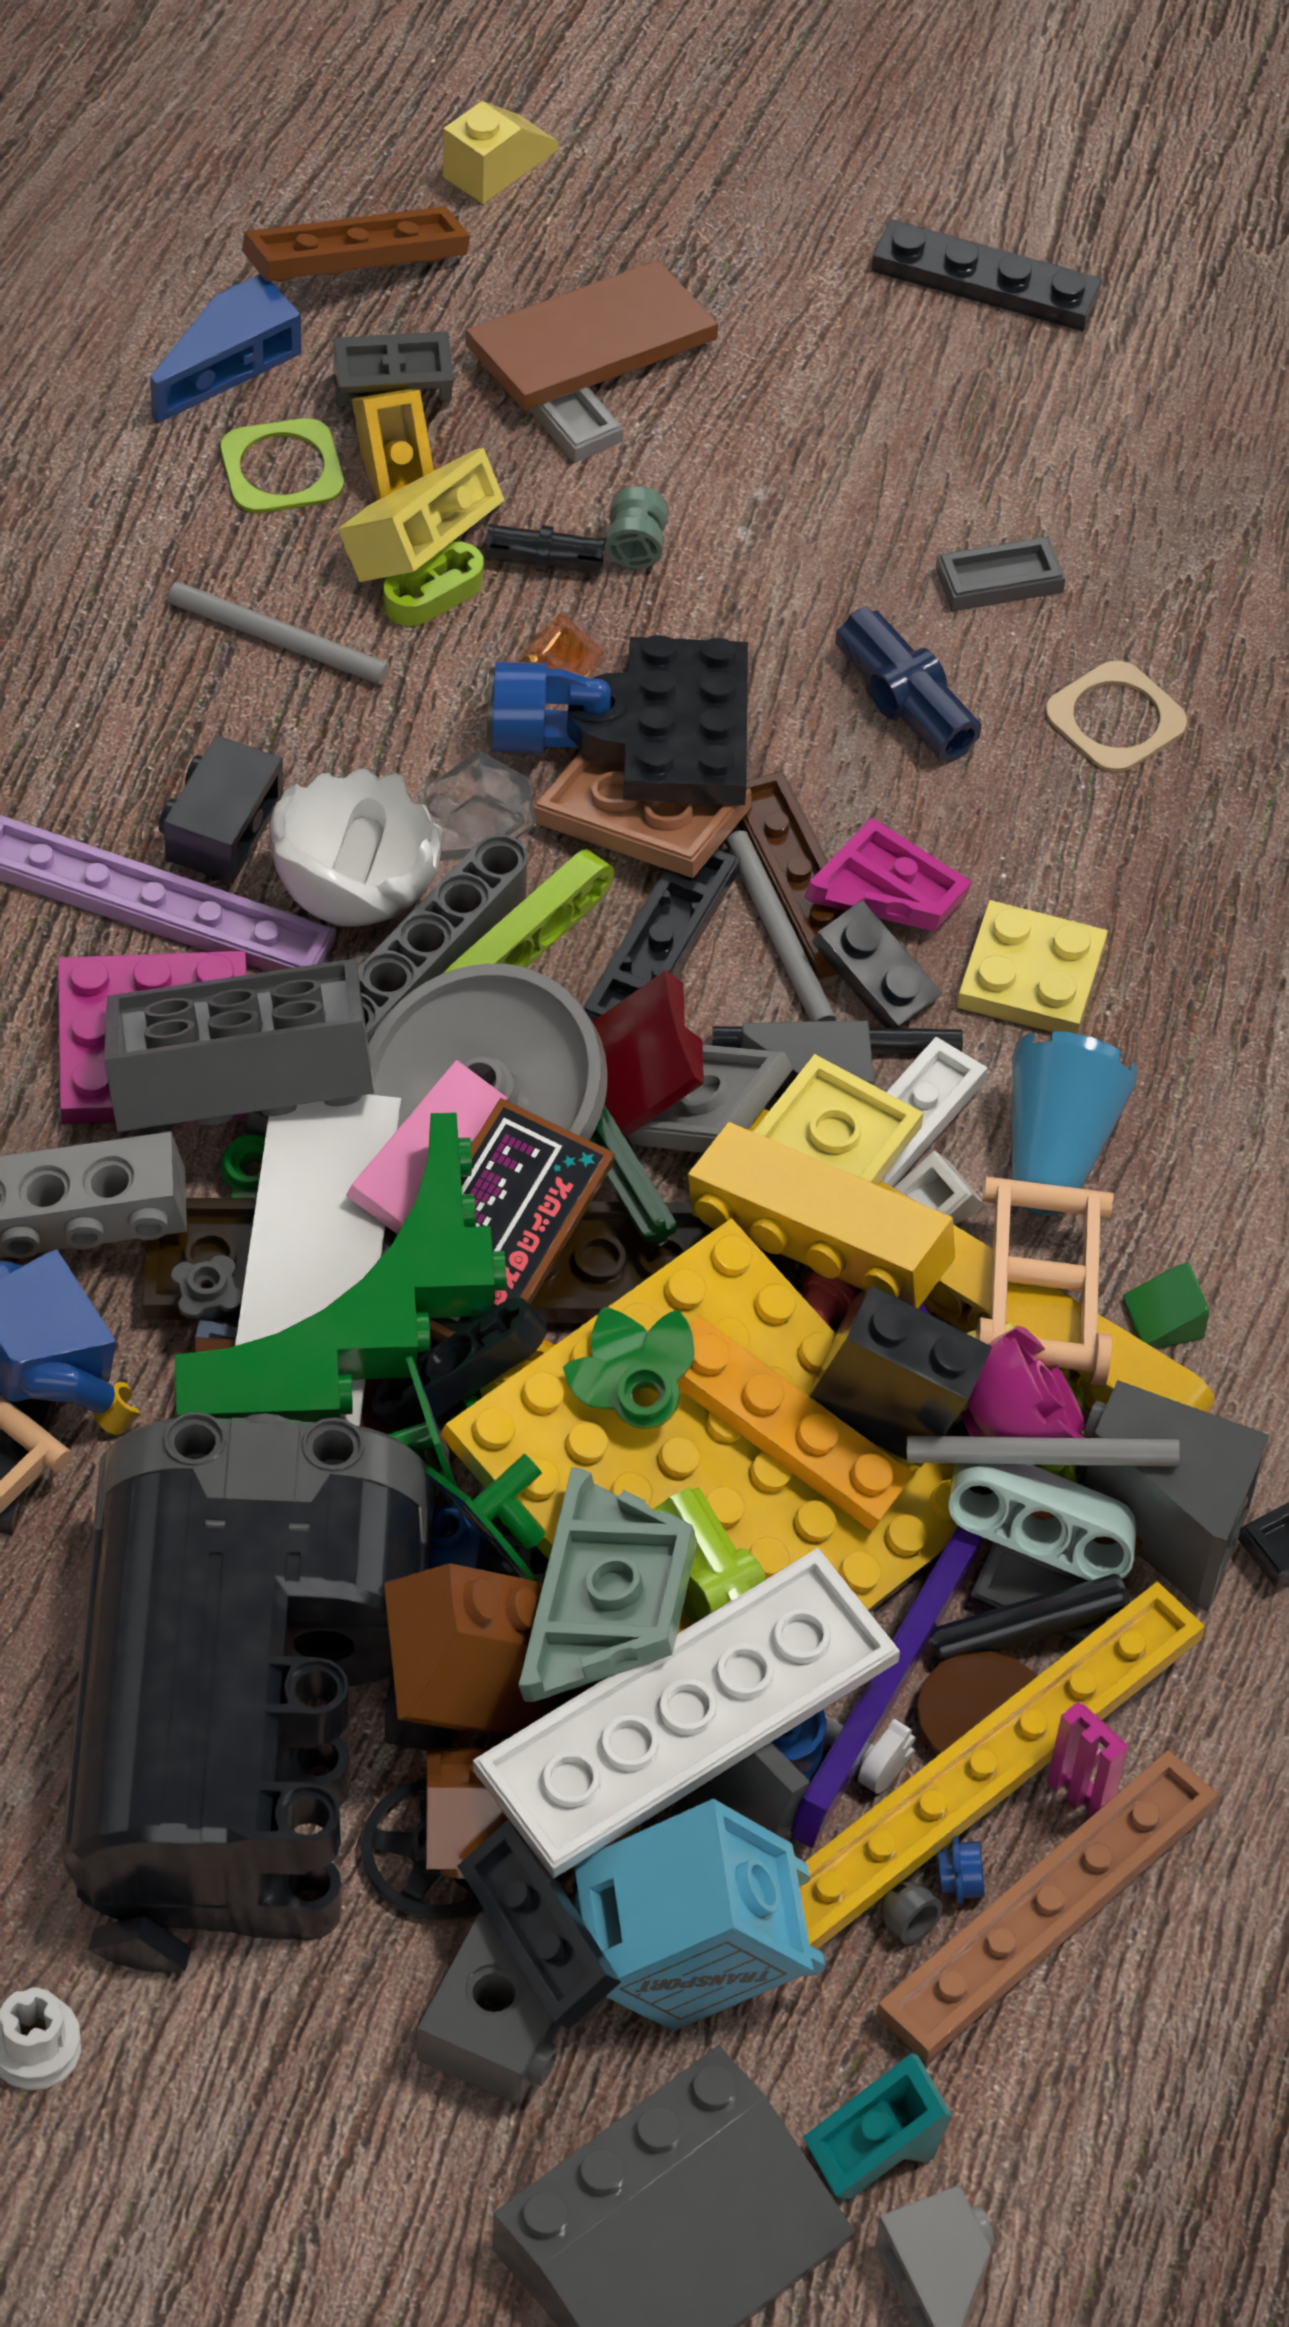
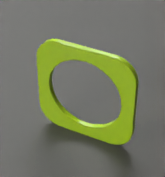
M300 418L240 427L228 432L221 441V455L233 500L245 511L266 513L325 504L337 499L343 492L344 477L330 429L321 421L311 418ZM278 436L294 437L308 442L319 451L324 461V470L315 484L301 492L286 495L271 494L255 488L244 478L240 469L242 457L252 445L261 440Z

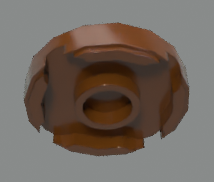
M992 1651L967 1652L941 1662L924 1680L917 1701L915 1716L919 1739L926 1750L929 1747L934 1755H940L1038 1677V1675L1016 1658Z

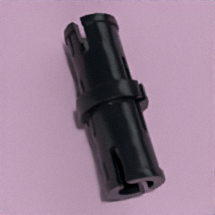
M489 523L485 542L488 543V547H485L484 559L487 561L499 560L536 565V571L548 573L549 567L601 575L604 561L602 553L605 550L606 539L605 537L594 538L555 533L554 526L542 525L540 530H532Z

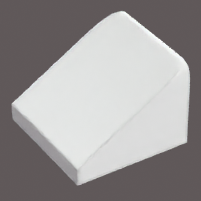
M935 1150L894 1187L914 1201L953 1217V1225L976 1214L986 1205L956 1168Z

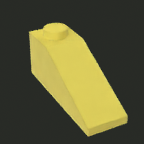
M479 448L368 505L339 527L338 531L359 582L416 571L505 500L484 448Z

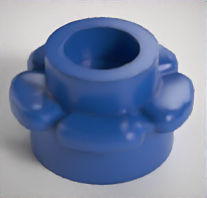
M955 1836L951 1840L952 1851L939 1852L942 1894L956 1893L957 1903L965 1905L964 1899L985 1897L980 1841L959 1843V1837Z

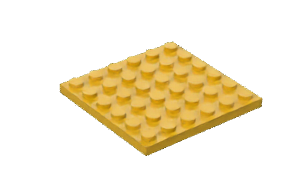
M732 1218L608 1307L629 1316L641 1324L647 1332L660 1318L674 1310H679L683 1314L689 1326L697 1315H700L807 1395L836 1335ZM598 1315L446 1423L440 1434V1437L485 1488L524 1453L537 1465L542 1474L517 1498L545 1529L546 1534L536 1546L548 1560L571 1468H582L590 1472L594 1484L618 1496L625 1490L645 1500L651 1509L660 1505L671 1495L686 1488H700L736 1550L743 1548L754 1555L761 1565L766 1579L819 1548L868 1611H871L873 1608L875 1609L936 1561L943 1553L958 1526L950 1516L948 1507L954 1470L953 1463H924L922 1467H919L913 1463H907V1460L876 1445L914 1473V1475L871 1532L680 1389L679 1405L675 1414L668 1422L653 1429L631 1427L618 1417L615 1410L598 1409L585 1405L571 1391L563 1366L573 1360L593 1356L591 1336ZM643 1388L636 1392L633 1401L641 1407H649L657 1401L659 1395L653 1389ZM684 1608L682 1609L677 1634L693 1625Z

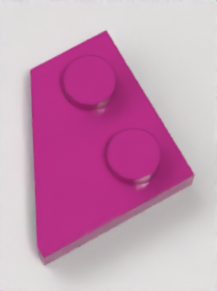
M871 817L809 881L804 898L812 903L846 911L863 900L880 919L936 931L965 900L972 881Z

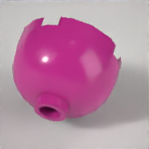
M1018 1325L993 1339L988 1344L992 1346V1349L967 1402L969 1408L961 1412L963 1423L970 1436L1085 1438L1079 1434L1085 1430V1420L1064 1375L1058 1366L1049 1370L1043 1362L1037 1360L1034 1356L1045 1350L1041 1342L1025 1327Z

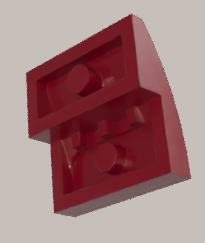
M667 970L592 1022L600 1036L606 1055L607 1091L604 1104L625 1138L704 1084L702 1039L685 1027L683 982Z

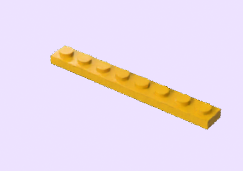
M1157 1581L806 1860L805 1863L808 1864L810 1881L799 1887L809 1945L819 1949L948 1845L953 1837L963 1833L1051 1762L1061 1715L1078 1701L1081 1704L1083 1703L1100 1720H1103L1200 1642L1203 1638L1205 1626Z

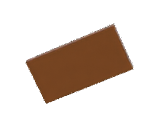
M656 260L466 329L465 345L525 411L716 340L718 323L663 264Z

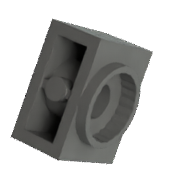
M479 1912L417 2028V2060L520 2106L532 2083L542 2086L547 2080L559 2049L558 2046L552 2043L561 2025L553 2022L489 1916L485 1913ZM487 1999H498L507 2003L509 2007L499 2012H490L482 2009L478 2004Z

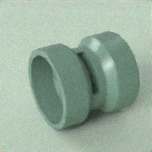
M637 486L622 489L613 496L609 514L611 525L607 530L604 547L607 556L616 564L630 569H645L655 565L661 559L664 546L662 531L666 527L669 507L667 501L660 493L650 488Z

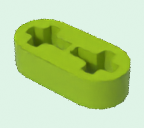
M462 541L451 542L416 571L387 577L384 582V612L387 617L400 625L417 626L428 622L476 595L483 585L484 562L481 552L472 544Z

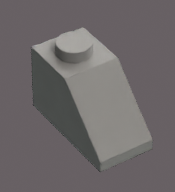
M958 2185L881 2215L875 2247L914 2327H966L985 2277L991 2248L995 2245V2238L984 2210L979 2205L971 2207L961 2186Z

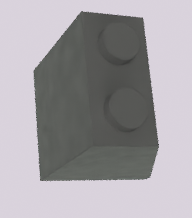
M1117 1380L1108 1403L1105 1404L1097 1400L1094 1403L1083 1436L1085 1438L1179 1439V1467L1077 1465L1075 1473L1085 1477V1487L1119 1500L1130 1508L1135 1515L1137 1525L1136 1536L1142 1540L1139 1555L1195 1605L1209 1610L1238 1539L1240 1528L1243 1526L1251 1507L1269 1435Z

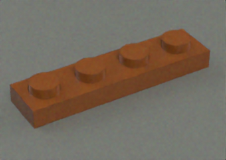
M443 206L245 231L242 252L265 281L283 282L289 281L293 277L316 274L337 275L346 270L370 267L389 268L394 264L416 261L437 262L446 257L467 255L470 235L447 207Z

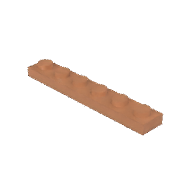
M1168 1749L878 2003L876 2016L925 2063H928L1216 1807L1219 1794Z

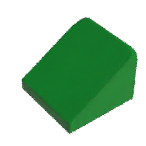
M1189 1262L1177 1265L1123 1294L1122 1301L1137 1338L1156 1349L1204 1338L1209 1318V1309Z

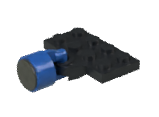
M663 635L630 637L628 672L605 673L593 678H587L563 669H548L547 663L496 661V666L489 669L486 744L492 746V752L544 754V746L580 748L582 750V758L585 761L597 764L625 763L623 800L745 805L747 784L748 642L730 641L724 638H711L708 640L673 639ZM546 704L568 705V711L546 710Z

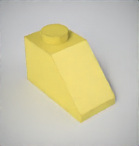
M481 101L443 128V177L483 205L558 151L559 142L521 115Z

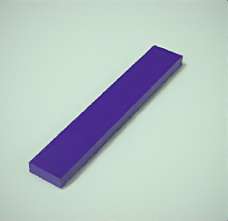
M959 1525L957 1526L892 1640L900 1650L898 1663L869 1680L801 1800L790 1832H792L791 1838L811 1848L814 1847L931 1640L933 1631L940 1624L975 1562L984 1537L966 1531Z

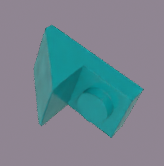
M910 2054L805 2134L803 2138L835 2196L850 2200L903 2159L924 2163L934 2159L952 2114L919 2056Z

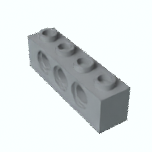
M172 1132L0 1156V1258H28L36 1253L56 1249H91L103 1243L131 1239L154 1240L166 1234L187 1232L185 1167Z

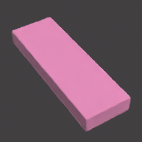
M456 1060L353 1182L345 1196L398 1235L416 1202L427 1164L430 1113L457 1112L458 1137H470L472 1145L499 1099L507 1100V1097Z

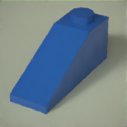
M261 274L240 284H235L226 291L215 295L151 374L152 417L157 423H160L301 355V313L271 281H265Z

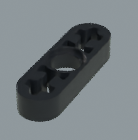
M515 1297L500 1303L430 1349V1352H426L417 1358V1371L434 1418L531 1356L539 1348L547 1334V1324L525 1299ZM388 1378L379 1386L372 1400V1409L393 1432L426 1422L412 1378Z

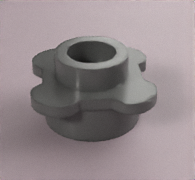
M218 1255L213 1257L211 1261H204L195 1265L189 1262H181L173 1268L171 1278L172 1282L180 1288L181 1299L178 1302V1307L182 1315L197 1320L214 1321L224 1317L228 1312L237 1310L241 1306L243 1293L234 1285L232 1276L235 1274L236 1266L231 1258ZM205 1283H210L213 1285L212 1288H201V1286Z

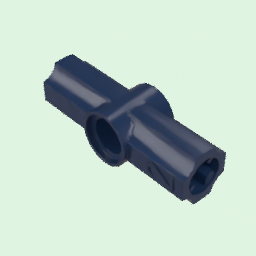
M865 606L849 614L846 622L836 630L835 644L868 680L871 697L880 712L890 720L902 717L939 759L946 758L949 762H952L967 754L972 744L980 738L982 724L947 687L945 671L937 657L927 648L922 647L914 651L878 610L871 611Z

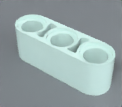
M955 1463L948 1507L950 1516L957 1525L966 1531L1089 1581L1113 1573L1119 1574L1121 1578H1124L1132 1569L1137 1525L1135 1515L1130 1508L1119 1500L1031 1464ZM980 1485L988 1487L994 1492L981 1495L970 1491L968 1488ZM1037 1511H1045L1056 1517L1042 1520L1030 1514ZM1105 1536L1113 1538L1117 1542L1103 1545L1098 1544L1092 1539Z

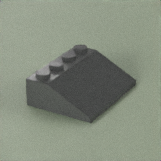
M356 958L108 995L106 1002L104 1061L117 1132L132 1130L137 1135L157 1134L169 1129L171 1124L195 1120L200 1125H219L232 1120L235 1114L260 1111L261 1114L266 1116H279L295 1111L297 1105L324 1101L328 1106H345L358 1102L362 1095L374 1094Z
M717 2045L493 2213L492 2250L558 2327H741L853 2240L855 2231L766 2096L723 2048Z

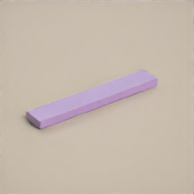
M0 815V881L207 952L246 951V965L265 972L325 963L336 943L335 928Z

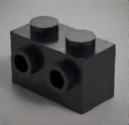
M215 735L204 755H196L192 759L186 773L185 787L178 799L170 798L162 811L159 821V832L163 833L165 838L166 861L233 884L270 821L276 803L283 796V758Z

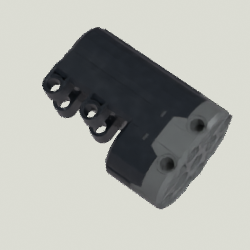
M191 1412L184 1413L173 1419L143 1425L118 1439L104 1452L99 1464L61 1846L65 1868L77 1888L76 1896L86 1905L120 1921L145 1915L162 1928L232 1932L253 1938L320 1939L332 1933L339 1924L342 1914L341 1878L339 1871L332 1861L338 1855L341 1845L339 1808L347 1800L350 1790L348 1748L343 1740L339 1738L346 1729L349 1719L348 1687L372 1683L392 1675L393 1666L384 1583L431 1569L435 1483L425 1472L426 1466L429 1464L422 1460L407 1445L390 1435L370 1428L355 1426L348 1420L340 1418H327L314 1423L289 1420L273 1414H254L245 1418L218 1419L206 1413ZM317 1698L330 1702L324 1707L317 1708L303 1704L310 1699ZM316 1766L327 1767L332 1770V1772L322 1776L309 1775L304 1771ZM303 1824H314L323 1828L321 1831L309 1835L300 1834L293 1830ZM305 1890H316L325 1895L316 1901L309 1902L295 1897L296 1894Z

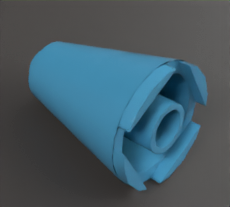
M1052 1031L1050 1042L1033 1043L1035 1033L1027 1034L1016 1042L1012 1055V1180L1082 1189L1134 1091L1138 1068L1132 1062L1127 1069L1119 1062L1122 1051L1113 1045L1089 1036ZM1024 1207L1026 1210L1042 1216H1054L1059 1213L1058 1211Z

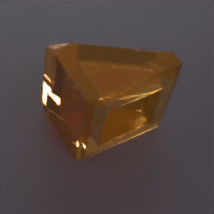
M561 612L538 631L516 662L547 663L548 669H563L587 677L605 651Z

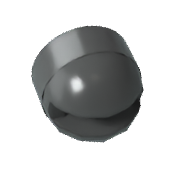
M901 1882L896 1886L897 1894L888 1892L884 1895L880 1911L881 1917L888 1929L904 1944L911 1945L927 1936L936 1926L942 1915L943 1904L927 1888L916 1882Z

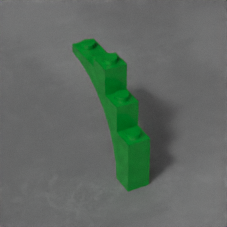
M457 1112L430 1113L428 1160L416 1202L393 1244L363 1279L323 1310L279 1333L226 1349L175 1355L176 1417L191 1412L206 1413L218 1419L245 1418L254 1414H273L289 1420L316 1423L322 1419L340 1418V1415L352 1414V1380L412 1378L406 1357L412 1356L417 1368L418 1352H430L429 1318L479 1317L493 1309L494 1291L506 1290L505 1252L492 1251L491 1226L476 1227L474 1194H462L461 1177L472 1175V1152L470 1137H458Z

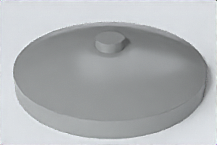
M489 963L471 965L443 973L425 982L399 1001L386 1015L368 1044L374 1094L370 1095L401 1098L398 1129L456 1060L505 1095L507 1101L587 1140H590L596 1129L605 1103L607 1063L603 1044L596 1027L580 1003L563 986L548 976L521 966Z

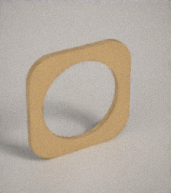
M1109 661L1101 664L1052 695L1046 706V717L1049 723L1097 767L1109 772H1124L1132 769L1180 738L1187 727V715L1183 708L1136 666L1124 661ZM1121 685L1130 687L1144 694L1155 705L1159 714V726L1156 732L1141 744L1123 748L1105 746L1087 737L1078 727L1074 718L1076 702L1087 691L1099 686Z

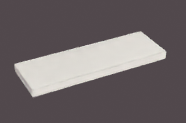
M367 1094L362 1095L358 1102L350 1105L328 1106L324 1101L297 1105L296 1110L288 1114L268 1117L235 1346L279 1333L323 1310L363 1279L381 1258L385 1225L345 1195L353 1182L398 1130L401 1098ZM366 1379L352 1380L353 1413L340 1415V1419L348 1420L355 1426H360Z
M817 1548L677 1634L673 1655L607 1677L474 1759L473 1771L554 1879L898 1663L900 1650L820 1549Z

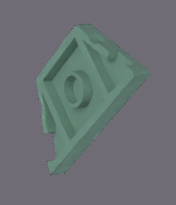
M571 1468L519 1682L524 1701L535 1702L673 1655L698 1542L692 1524L668 1512L652 1510L648 1507L645 1500L625 1490L618 1496L594 1484L590 1472L582 1468Z

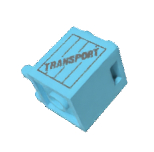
M715 1799L600 1849L574 1865L578 1888L575 1893L577 1912L621 1981L606 1997L672 2031L801 1976L820 1974L826 1968L823 1953L810 1946L799 1887L810 1881L808 1864L794 1856L792 1843Z

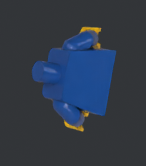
M57 1249L50 1251L24 1266L0 1261V1393L4 1399L12 1402L37 1399L76 1404L92 1411L96 1422L108 1433L114 1435L123 1434L141 1413L138 1408L126 1404L132 1397V1391L127 1383L117 1382L114 1386L108 1383L111 1376L116 1340Z

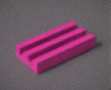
M1078 1701L1061 1715L1047 1783L1055 1791H1058L1067 1784L1069 1790L1066 1801L1075 1810L1086 1802L1089 1805L1086 1820H1088L1117 1795L1128 1750L1127 1744L1089 1708ZM1099 1742L1106 1748L1102 1752L1098 1749ZM1098 1765L1093 1784L1090 1782L1092 1771Z

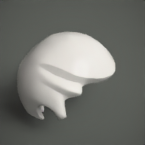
M356 769L345 778L333 777L329 773H322L306 787L295 784L287 788L281 800L276 803L271 814L269 836L276 871L288 893L302 908L313 916L338 926H366L397 917L425 893L437 874L442 848L443 828L432 822L431 815L425 804H417L411 801L404 778L400 774H390L383 778H378L368 769Z

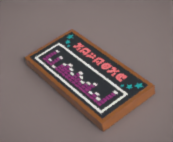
M500 1098L471 1145L472 1175L461 1177L462 1194H474L476 1227L491 1226L492 1251L505 1252L506 1290L494 1291L493 1308L515 1297H521L529 1304L532 1303L613 1166L615 1157L614 1152ZM479 1317L429 1318L430 1338L441 1343Z

